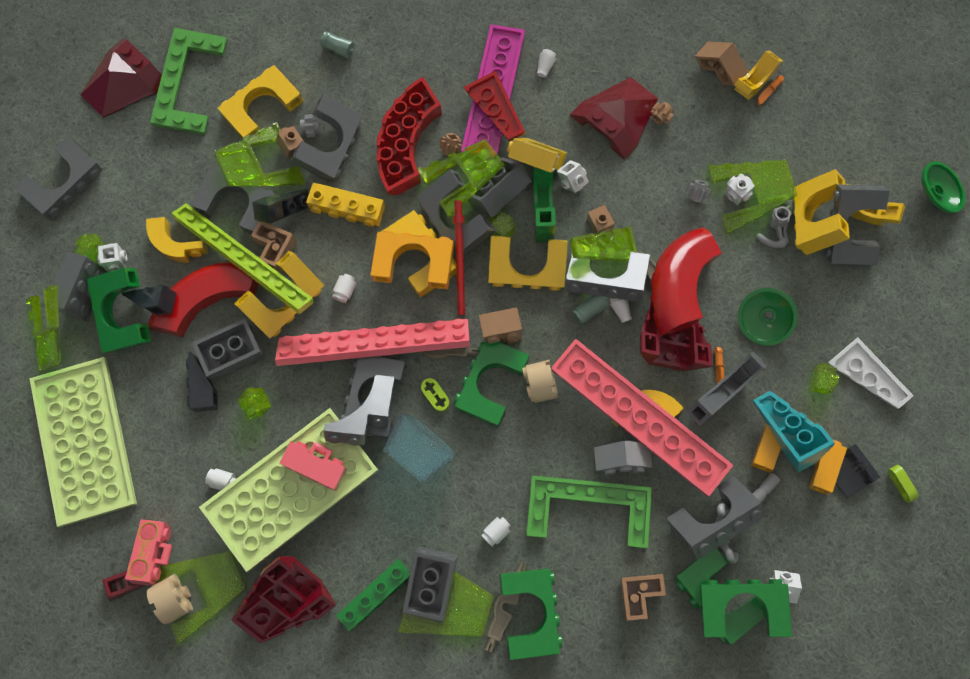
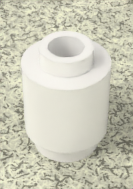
M348 274L340 275L332 291V298L341 303H346L347 300H350L357 284L354 281L355 278Z
M217 468L215 470L210 469L205 483L209 487L221 491L235 480V474Z
M496 517L484 529V533L481 536L493 547L495 544L498 545L511 532L508 529L511 525L503 517L501 519Z

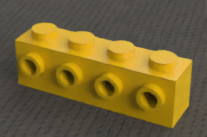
M317 183L312 184L306 202L309 209L314 213H327L333 218L343 217L353 223L356 221L363 222L364 225L374 227V225L380 226L386 207L382 199Z

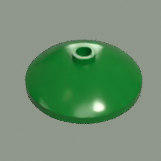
M933 161L925 165L922 170L921 184L927 199L936 208L946 213L953 214L962 210L965 205L966 196L964 187L956 173L942 162Z
M760 288L751 292L741 302L738 310V323L741 331L749 340L759 345L771 346L785 341L794 332L798 321V312L793 300L786 293L775 288ZM771 312L772 318H767L765 313Z

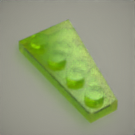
M626 226L622 229L616 228L607 232L602 231L598 234L577 236L569 240L573 258L629 262L631 252L637 253L631 226Z

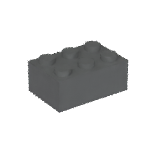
M502 157L470 185L463 194L474 210L492 218L506 204L510 203L520 191L525 190L532 180L522 164Z
M67 252L45 304L67 317L85 321L92 305L87 279L105 274L106 270L87 256Z
M242 319L192 343L206 377L212 382L265 358L253 328L246 319Z
M418 547L415 550L403 613L444 621L447 615L458 555Z

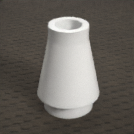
M543 49L542 53L539 54L537 76L547 77L556 61L555 52Z
M610 299V306L621 320V323L632 319L628 300Z

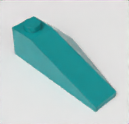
M769 391L753 400L773 436L797 472L815 464L835 445V442L822 426L817 423L814 424L806 418V415L791 408L789 403L773 392Z

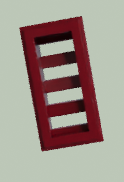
M127 571L102 580L109 601L146 585L133 584L129 586L128 581L125 580ZM123 579L125 584V588L123 589L121 588L119 580ZM114 582H115L116 587H117V590H118V591H116V592L113 591V588H112V585H111V584L114 583Z

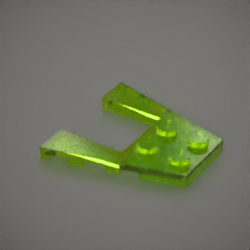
M274 122L268 128L264 127L258 130L252 136L248 135L237 143L233 142L215 151L214 157L228 186L304 185L305 179L298 166L264 174L252 150V147L276 142L277 134L280 131L277 122Z
M486 139L464 148L465 151L461 153L449 154V158L442 161L437 159L430 162L428 167L423 169L421 167L417 168L427 184L458 164L470 181L439 201L448 217L454 214V200H462L463 205L504 166L502 160Z
M787 160L708 165L713 184L731 179L733 176L738 177L741 173L743 175L749 173L755 185L754 190L759 205L722 215L727 234L732 233L797 196Z
M49 285L43 289L47 328L45 329L42 326L39 296H30L26 299V304L30 303L32 312H28L30 321H33V338L37 340L35 350L39 370L59 366L61 362V352L59 351L58 285Z
M230 551L172 563L167 566L162 565L160 567L161 576L157 581L159 583L173 574H176L179 578L194 571L208 606L170 625L177 644L184 642L186 638L196 632L205 622L247 589L234 556Z
M455 572L453 580L455 586L443 624L404 613L398 632L483 636L494 595Z

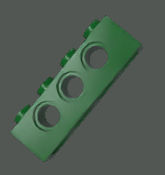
M397 559L344 607L336 617L349 632L354 631L409 580L410 570L401 560Z

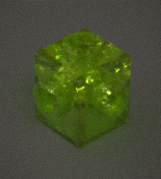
M91 233V235L83 234V236L81 235L75 243L77 246L73 253L87 256L96 262L99 255L98 246L106 244L101 241L102 238L94 233Z
M254 387L247 388L238 399L240 408L243 410L247 420L263 416L272 407L262 387L255 389Z

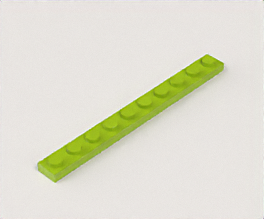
M185 203L172 212L173 219L298 314H301L314 303L311 296Z

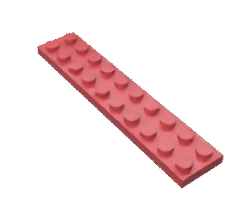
M468 319L431 323L421 322L411 325L401 324L391 327L381 326L371 329L362 328L359 330H342L340 332H323L321 334H304L301 336H284L279 338L275 362L276 366L470 347Z
M577 339L573 341L551 367V371L705 496L709 497L733 467L732 463Z

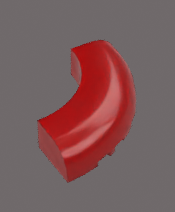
M424 77L413 82L399 98L394 100V104L389 111L387 110L382 120L380 132H378L376 160L382 183L389 195L401 194L422 183L420 173L415 165L416 146L425 128L442 115L441 104Z
M697 228L678 237L664 250L657 260L655 272L651 278L652 296L650 298L651 302H653V316L660 336L692 327L703 318L697 300L698 276L704 266L711 264L722 254L713 235L705 228Z
M230 261L205 266L187 275L171 288L172 291L177 293L172 314L156 316L152 313L147 324L151 330L183 338L187 328L203 308L205 309L224 298L242 297L247 291H250L255 296L259 283Z

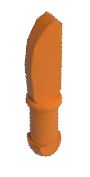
M778 75L759 95L757 99L758 106L783 83L784 77L782 75Z
M721 347L714 349L716 384L724 378L723 350Z

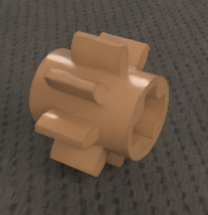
M657 102L652 107V120L658 125H661L663 122L667 125L674 116L672 114V106L666 102L662 104Z
M448 133L446 138L441 137L440 149H442L443 154L454 156L456 152L460 153L462 141L459 140V136L456 134Z

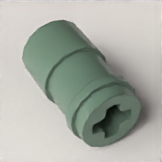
M331 32L323 33L320 46L324 49L333 51L335 54L347 59L354 53V42L333 35Z
M590 296L584 303L574 308L572 315L580 325H583L608 307L607 298L603 296Z

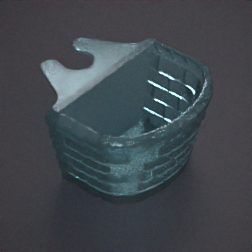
M407 413L398 417V421L394 425L395 428L391 431L392 434L388 437L389 440L383 448L386 454L422 483L455 458V452L428 427Z

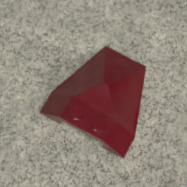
M122 38L109 49L80 95L105 118L124 109L129 104H135L140 102V99L155 95L158 92L162 75L128 40Z
M630 77L583 101L570 116L582 126L586 123L590 124L612 142L611 149L625 160L637 147L652 114V107L657 103L658 98Z
M651 302L640 333V354L649 365L679 371L712 367V349L710 343L706 342L704 326H701L698 321L692 327L660 336L653 316V302Z
M279 556L263 569L234 614L232 622L259 643H263L284 634L287 629L294 626L298 628L303 626V623L308 620L321 618L334 608L336 603L321 579L293 556Z

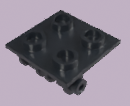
M856 444L846 450L836 480L840 490L846 498H849L880 478Z

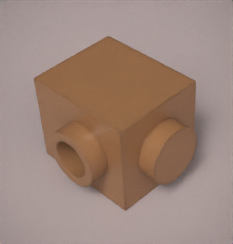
M294 126L282 128L276 138L277 144L287 159L293 156L297 145L303 141Z
M605 205L588 212L587 220L596 237L601 235L606 237L612 233L615 223Z

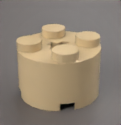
M550 360L529 364L522 368L524 378L527 384H530V386H527V392L531 402L539 403L558 398L554 374L550 368Z
M176 574L169 576L147 590L149 604L154 603L156 610L153 612L163 624H169L193 610V606L188 599L191 597V593L187 586L182 587Z

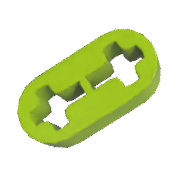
M432 378L425 379L421 384L423 394L436 411H446L450 406L447 395L436 380ZM428 383L435 385L433 386L435 394H432L430 390L425 391ZM438 396L440 400L445 399V406H436L438 402L435 397Z
M895 465L888 469L889 477L905 502L911 503L919 498L917 490L900 465Z

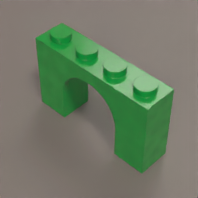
M533 166L535 242H548L549 239L555 238L556 228L555 208H553L552 198L553 172L551 173Z
M124 267L87 279L102 353H116L152 342L148 324H133L121 327L113 317L112 309L116 297L122 292L140 287L136 268Z
M481 341L477 350L479 355L477 359L474 358L469 368L471 369L470 375L465 376L461 385L464 388L461 394L457 393L453 403L456 404L455 409L499 428L505 415L506 407L484 398L477 389L478 379L484 371L496 367L522 376V368L526 367L529 355L500 342L488 343Z
M717 548L700 559H696L674 577L677 580L675 585L682 593L686 592L690 597L688 601L696 610L699 608L701 611L700 584H705V580H709L712 575L728 563ZM756 596L749 598L735 611L725 614L726 637H717L721 643L724 644L726 642L727 645H732L766 617L764 606Z
M549 568L499 574L501 595L531 593L541 601L544 608V618L537 630L529 634L506 637L508 658L515 660L560 654L559 648H562L563 644L562 637L557 632V627H560L559 615L555 614L554 606H557V596L552 591V585L555 584L554 573L550 572Z
M747 579V584H739V580H726V584H718L717 580H705V584H700L703 637H726V605L732 597L741 593L753 594L762 602L766 615L767 636L792 637L789 589L787 583H782V579H769V583H761L760 579Z

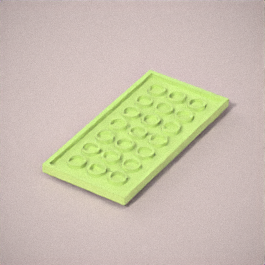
M101 357L29 378L57 527L67 526L137 505L107 358Z
M331 408L199 507L246 572L256 567L379 471L359 445L353 446L348 443L334 444L325 441V424L339 420ZM290 441L293 443L300 441L308 445L307 449L309 451L314 442L333 450L329 460L332 461L333 458L344 462L343 466L347 469L337 491L304 477L279 463ZM315 451L314 453L315 456L321 459L325 457V455Z

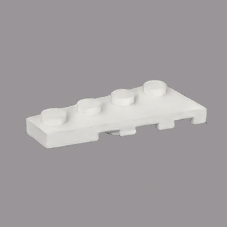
M858 337L827 363L896 409H899L914 396Z

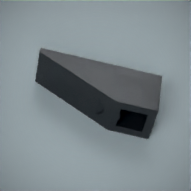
M308 189L267 196L252 202L254 219L272 224L309 208L306 203Z
M163 284L122 292L124 297L156 316L172 314L177 294L170 287Z
M188 352V358L186 359V368L189 370V377L186 378L187 388H189V396H187L188 407L194 412L218 410V394L215 386L206 377L198 358L192 352Z

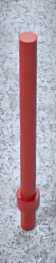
M454 200L455 216H453V224H455L458 315H465L462 227L464 216H462V200Z

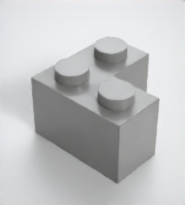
M621 441L594 447L596 471H603L605 475L617 474V470H620V472H630L633 470V473H643L646 468H652L651 451L640 442Z

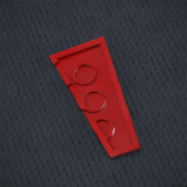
M496 71L463 87L509 142L526 134Z

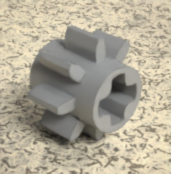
M312 114L305 115L304 120H300L301 133H306L307 138L316 137V132H320L319 118L315 119Z
M695 180L694 184L690 183L687 194H690L689 199L702 203L703 199L708 200L711 189L708 188L709 184L701 180Z

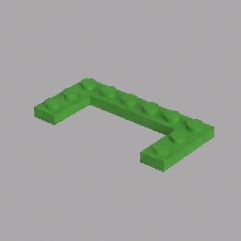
M174 28L150 121L151 126L205 135L209 120L208 116L174 110L189 50L224 56L227 37Z
M532 476L526 536L547 538L550 498L629 506L627 547L647 549L652 487Z

